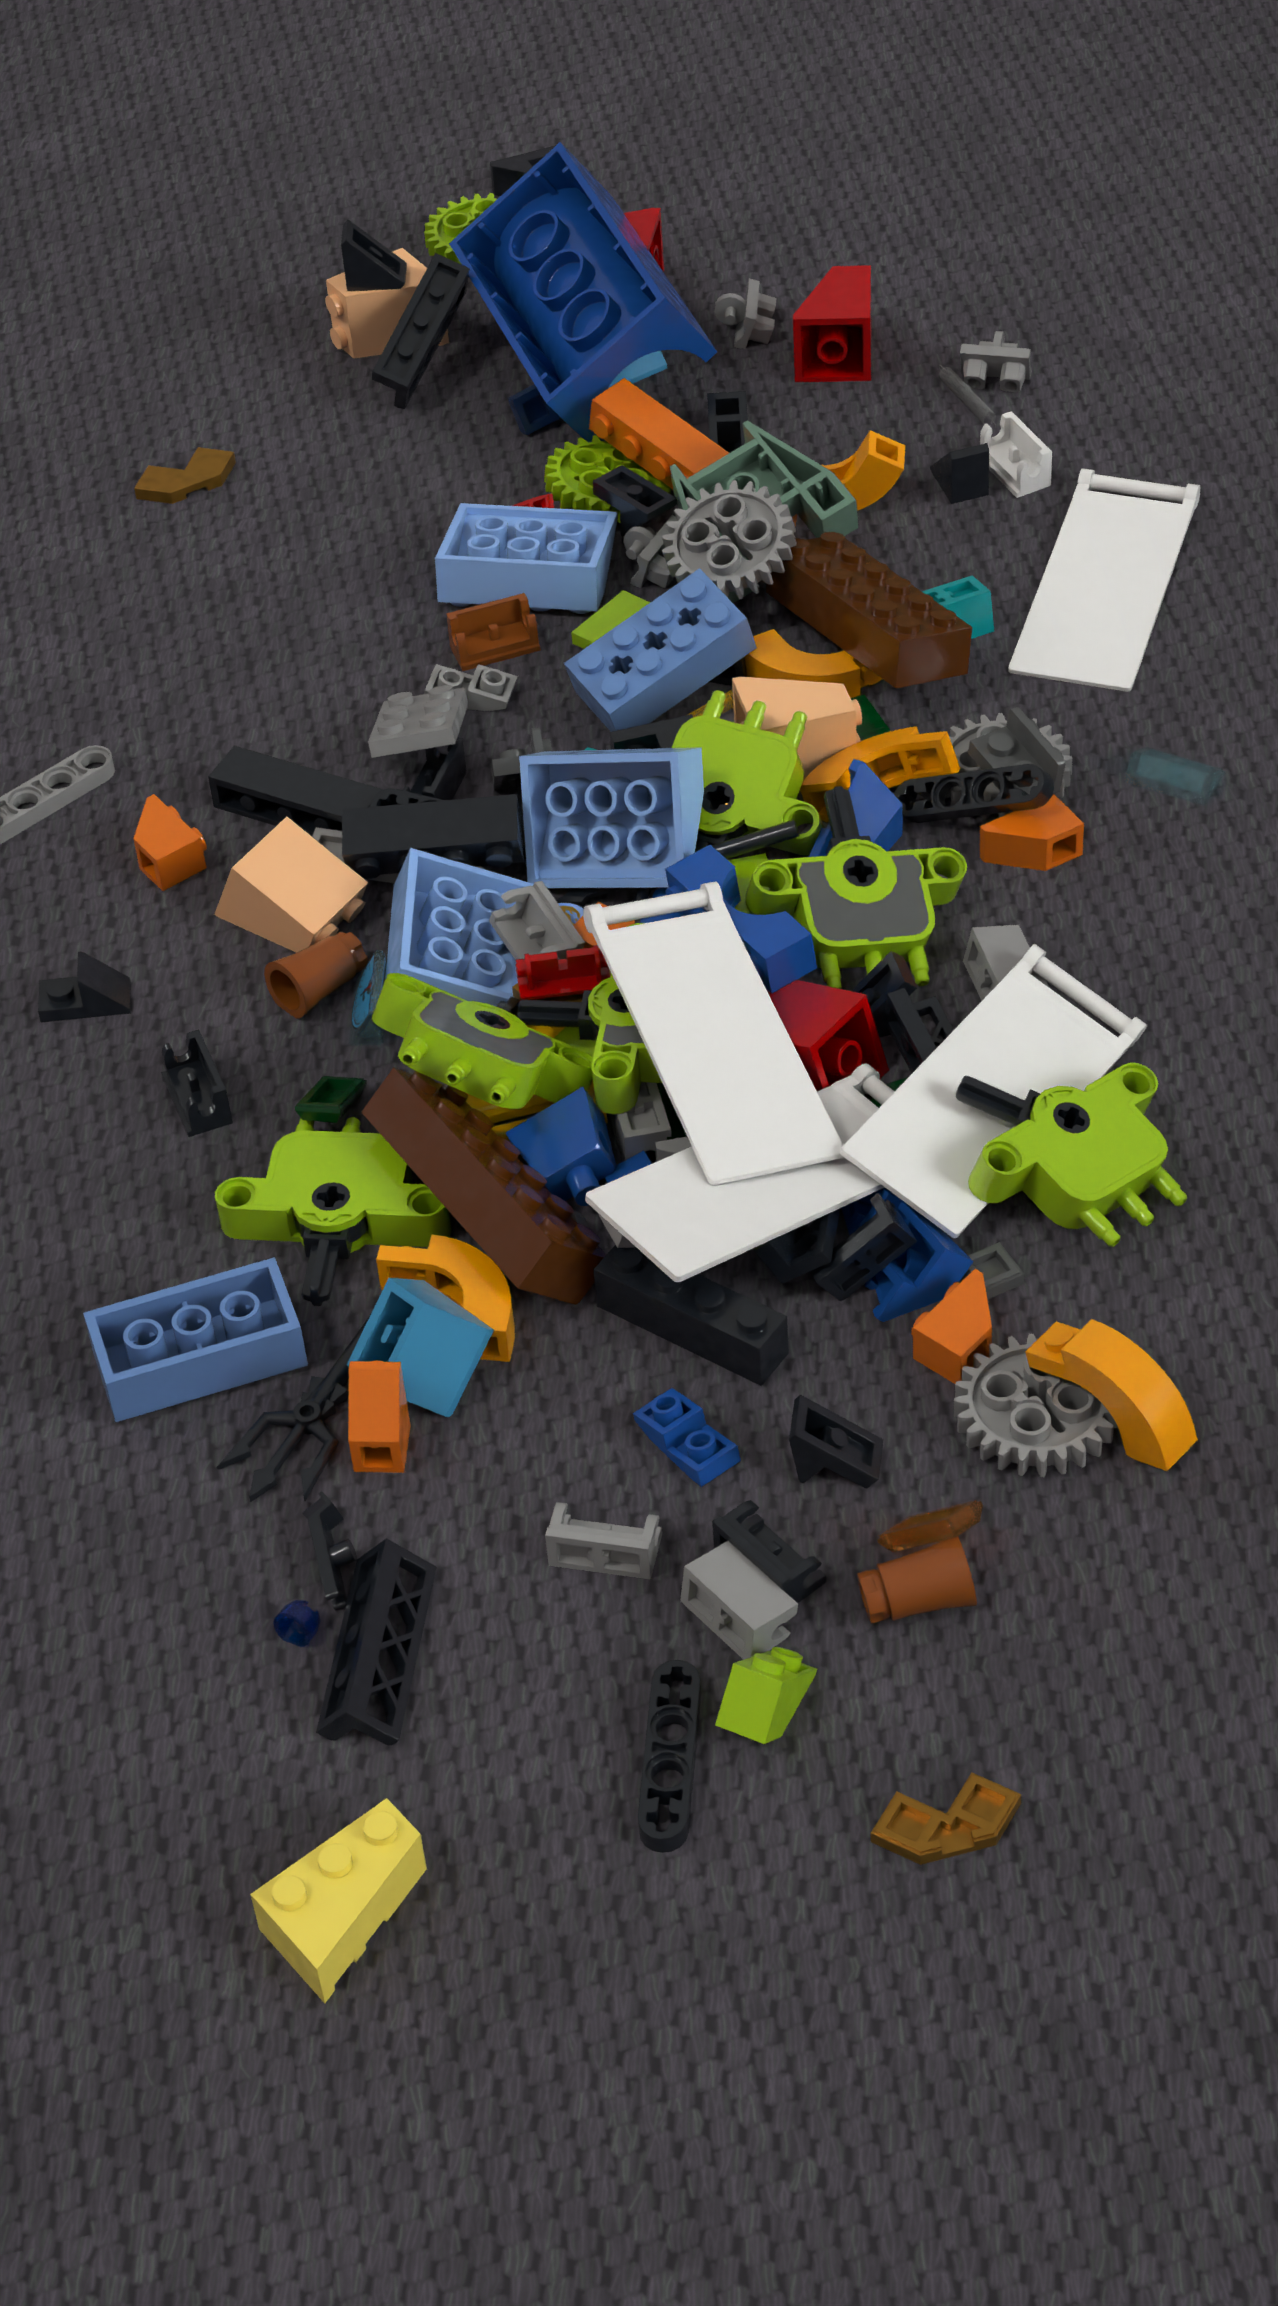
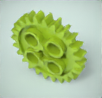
M490 193L487 198H481L479 194H475L473 200H468L462 196L461 203L457 204L448 201V209L438 207L437 215H429V222L425 223L424 231L426 248H428L429 256H434L437 253L461 264L449 243L497 200L494 198V194Z
M593 435L592 442H587L581 437L578 438L577 445L565 442L564 449L555 448L554 456H548L547 465H545V491L553 494V501H560V509L572 507L576 510L617 512V521L619 523L620 510L593 494V480L623 465L671 494L669 486L654 478L651 473L633 460L628 459L608 442L601 441L596 435Z

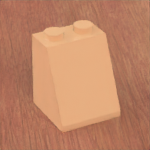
M403 248L393 251L394 254L407 262L405 285L401 289L347 291L345 272L326 280L328 296H326L325 302L331 314V340L337 349H343L354 359L382 354L427 270V267ZM448 329L439 346L449 343Z
M755 677L732 678L735 723L744 724L747 713L751 710L755 701H762L766 704L764 720L760 729L784 736L788 723L792 720L795 712L801 711L807 715L804 725L805 730L797 749L804 770L803 780L826 759L861 741L856 732V726L862 724L860 705L857 699L851 700L842 683Z
M286 817L231 868L214 915L297 953L327 936L336 935L338 932L336 926L343 919L348 923L353 921L365 905L361 898L368 882L291 819Z

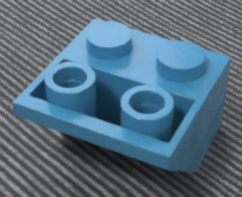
M388 1278L350 1356L347 1366L349 1367L350 1361L370 1362L380 1360L384 1362H401L407 1401L442 1416L450 1417L494 1329L425 1280Z

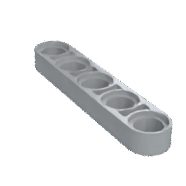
M98 745L83 748L1 796L0 824L2 825L0 826V844L108 781L115 773L110 750ZM91 763H104L103 766H100L98 768H85L87 765ZM57 783H70L69 786L64 788H51ZM24 803L36 804L28 809H17L18 806Z

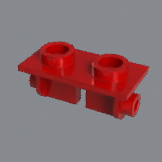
M593 945L591 948L566 950L567 959L558 960L557 952L533 955L527 953L524 954V959H516L515 966L520 1001L583 994L584 990L592 991L601 981L610 978L609 967L601 950L598 949V945Z

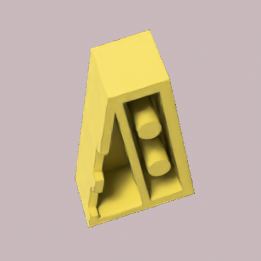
M386 1798L250 1894L259 1930L324 2003L327 2002L335 1991L334 1985L353 1961L357 1962L366 1950L365 1944L381 1923L389 1920L427 1870L421 1834Z

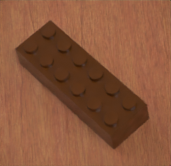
M825 532L818 538L807 540L795 538L796 546L790 547L793 555L792 560H782L785 572H771L774 583L771 585L766 583V593L894 688L968 674L972 626L957 617L953 611L947 610L933 600L932 596L924 594L914 587L909 580L894 573L886 564L880 563L867 554L866 550L854 545L843 534Z
M393 1067L361 1113L518 1289L574 1305L580 1303L595 1283L594 1268L607 1255L598 1246L601 1242L598 1235L588 1227L578 1224L571 1215L574 1212L572 1207L560 1197L550 1194L544 1187L547 1183L546 1179L535 1169L524 1165L517 1158L520 1155V1151L511 1142L497 1136L493 1132L494 1123L479 1110L470 1107L466 1102L468 1099L467 1093L447 1084L435 1082L431 1077L414 1071L412 1074Z

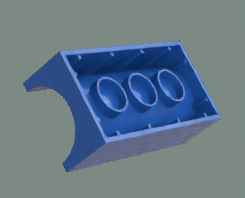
M561 142L449 243L460 263L470 268L469 277L546 404L587 442H592L593 435H596L589 429L592 399L607 390L615 377L630 363L647 354L661 350L687 351L697 355L705 362L717 353V350L614 198Z

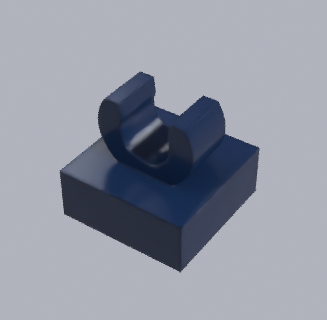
M535 384L507 398L519 429L524 435H529L560 419L559 415L546 404Z

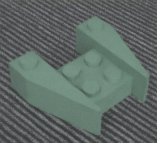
M748 420L742 423L744 445L689 478L684 476L676 464L670 466L674 496L677 498L678 509H688L687 497L696 501L700 500V489L702 488L709 494L715 493L716 483H720L723 490H729L732 481L736 480L738 488L743 490L746 484L751 481L756 492L763 486H767L770 497L779 494L782 505H788L791 517L797 514L816 538L825 532H837L846 536L858 528L856 499L832 471ZM749 587L744 589L743 597L753 591ZM735 591L729 592L728 599L732 603L739 600Z

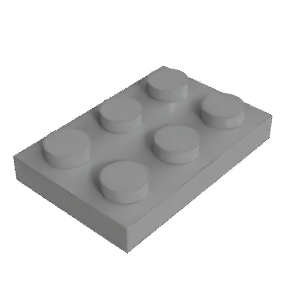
M442 685L428 691L429 694L412 696L411 692H401L387 698L388 701H384L368 740L371 757L456 744L468 706L465 687L453 689L452 685Z

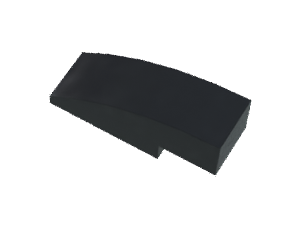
M746 391L707 393L709 438L731 453L745 444L742 423L748 420Z

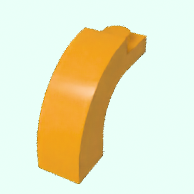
M870 430L858 450L851 457L836 464L822 466L832 471L856 499L858 511L878 501L894 486L904 470L905 445Z
M774 629L753 636L757 648L745 656L747 677L842 683L850 698L860 696V688L876 684L882 680L881 677L846 651L832 654L806 653L790 646Z
M917 726L873 736L834 754L806 776L800 791L804 802L813 805L817 809L822 821L829 822L824 794L826 791L832 790L837 786H842L845 790L849 789V767L853 759L865 762L888 789L910 779L958 773L960 766L948 731L919 734Z
M431 1235L428 1249L380 1245L376 1263L381 1290H383L388 1278L425 1280L494 1329L480 1358L481 1360L510 1362L515 1340L511 1294L504 1274L489 1256L468 1243L439 1235Z
M1093 1319L1082 1329L1056 1321L1025 1351L1029 1367L1083 1387L1106 1407L1118 1426L1125 1453L1132 1459L1168 1471L1198 1440L1188 1407L1172 1380L1142 1348L1115 1329Z

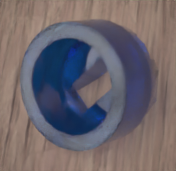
M306 1600L292 1601L284 1606L274 1618L275 1631L282 1640L299 1647H305L318 1632L321 1623L319 1611L317 1609L313 1611L310 1607L306 1606L309 1603Z

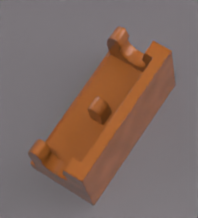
M525 593L446 613L450 648L462 671L477 668L478 664L485 666L541 651L536 617L534 613L530 614L529 602Z

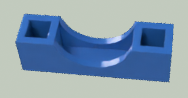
M711 845L665 868L669 887L665 890L666 895L697 890L704 883L718 882L722 891L723 901L765 988L771 994L817 969L812 934L789 913L783 911L767 915H754L735 909V906L741 901L735 866ZM704 907L680 912L684 915H692L707 911Z

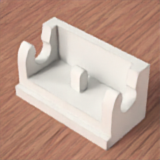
M1012 411L1002 414L1000 420L1001 430L994 437H991L992 428L987 423L984 424L980 433V445L988 443L989 470L1016 498L1051 486L1052 451Z

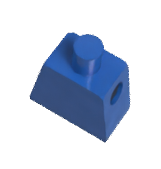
M584 1087L579 1088L506 1132L507 1137L520 1151L528 1165L546 1179L547 1183L545 1186L551 1194L560 1197L564 1201L574 1197L578 1205L588 1206L589 1204L585 1201L586 1193L600 1187L598 1181L613 1173L616 1168L604 1114Z

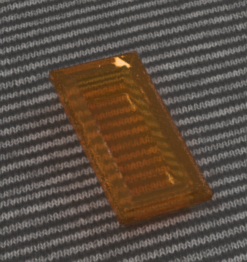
M977 1500L908 1516L879 1535L880 1538L877 1541L879 1545L891 1552L956 1538L980 1522L983 1504L981 1501L977 1502Z

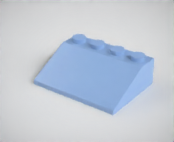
M460 503L435 557L438 602H446L454 606L464 607L471 604L480 605L525 593L528 598L529 608L534 611L563 609L577 614H585L591 611L597 612L605 593L618 519L617 512Z
M702 747L544 751L519 756L527 882L534 884V882L543 881L547 888L668 887L665 868L695 853L704 796Z
M410 848L393 887L385 979L387 974L400 973L416 978L467 1001L482 1002L497 1006L500 1001L507 1002L510 997H513L512 986L518 983L515 966L516 960L490 924L489 919L493 911L510 908L516 903L506 904L501 898L502 894L512 889L533 886L534 884Z

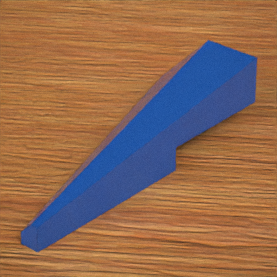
M853 759L849 767L850 787L848 791L851 796L859 836H870L871 842L888 851L902 836L903 804L865 762ZM830 824L826 828H821L809 857L826 856L825 852L832 838Z
M883 1188L841 1209L850 1235L877 1214L870 1199L879 1193L884 1201L889 1200L895 1205L917 1240L915 1244L865 1283V1287L868 1289L876 1290L880 1305L873 1309L874 1316L878 1320L885 1322L941 1301L949 1287L955 1282H960L974 1261L939 1227L888 1189Z

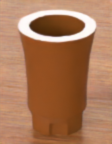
M339 932L334 936H327L295 954L269 962L264 970L265 982L275 1003L290 1015L299 1019L327 995L354 979L356 973L366 968L368 957L363 950L361 941L353 933Z
M957 1534L906 1556L876 1564V1569L857 1573L860 1594L870 1623L880 1622L889 1617L892 1621L912 1615L942 1609L977 1606L972 1575Z

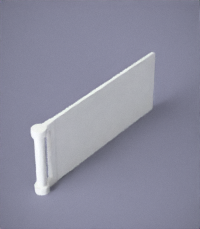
M1082 468L1072 501L1016 645L1008 671L1019 675L1126 692L1131 691L1194 510L1197 508L1200 497V485L1188 483L1186 487L1118 478L1095 474L1094 470ZM1091 490L1103 491V492H1109V493L1095 492V491H1091ZM1144 498H1151V499H1158V500H1165V501H1171V502H1164V501H1157V500H1150V499H1144Z
M718 882L704 883L697 890L602 907L598 903L584 907L583 917L586 929L589 933L593 934L709 1184L719 1185L843 1158L840 1154L843 1143L739 936L723 901L722 891ZM704 907L707 911L609 930L607 926Z
M1036 944L1030 947L1023 958L855 1132L840 1150V1154L953 1238H957L988 1204L973 1195L968 1184L970 1173L983 1147L989 1141L1012 1129L1014 1126L1007 1121L957 1100L956 1091L964 1076L973 1077L1025 1100L1030 1089L1040 1094L1044 1090L1056 1086L1074 1087L1084 1091L1087 1085L1103 1077L1118 1059L1134 1045L1147 1027V1024L1139 1018H1129L1045 957L1046 951ZM1035 972L1121 1035L1119 1037L1115 1036L1036 979L1031 973Z
M866 1063L858 1066L851 1076L817 1091L843 1145L879 1109L864 1095L869 1094L882 1105L895 1092L880 1080L879 1072ZM691 1146L587 1192L585 1201L674 1282H681L885 1187L845 1157L724 1184L711 1185Z

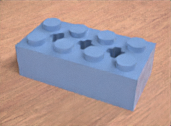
M699 568L567 660L564 665L577 695L612 732L651 723L757 647L745 615Z
M275 1257L83 1313L92 1350L115 1422L308 1366L301 1326Z

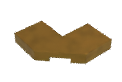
M198 447L185 470L148 465L134 488L136 499L174 504L187 499L186 494L205 487L209 491L224 484L236 463L234 452Z
M971 1772L948 1812L944 1813L896 1791L871 1831V1842L920 1865L996 1846L1021 1805V1794Z

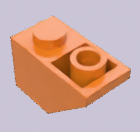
M155 794L147 797L133 840L140 870L162 891H165L207 868L203 852L207 849V846L200 831L195 827L190 828L181 819L180 814L173 806H167Z
M1053 794L1050 800L1042 807L1013 811L981 825L980 858L985 863L1047 871L1083 855L1084 823Z
M974 1269L961 1282L952 1284L945 1293L944 1298L930 1312L925 1311L917 1318L911 1332L913 1337V1359L956 1384V1381H962L963 1366L973 1367V1355L975 1353L989 1358V1344L992 1343V1323L984 1276L977 1269Z
M380 1360L370 1362L350 1361L348 1442L354 1472L404 1473L411 1424L401 1362H384Z

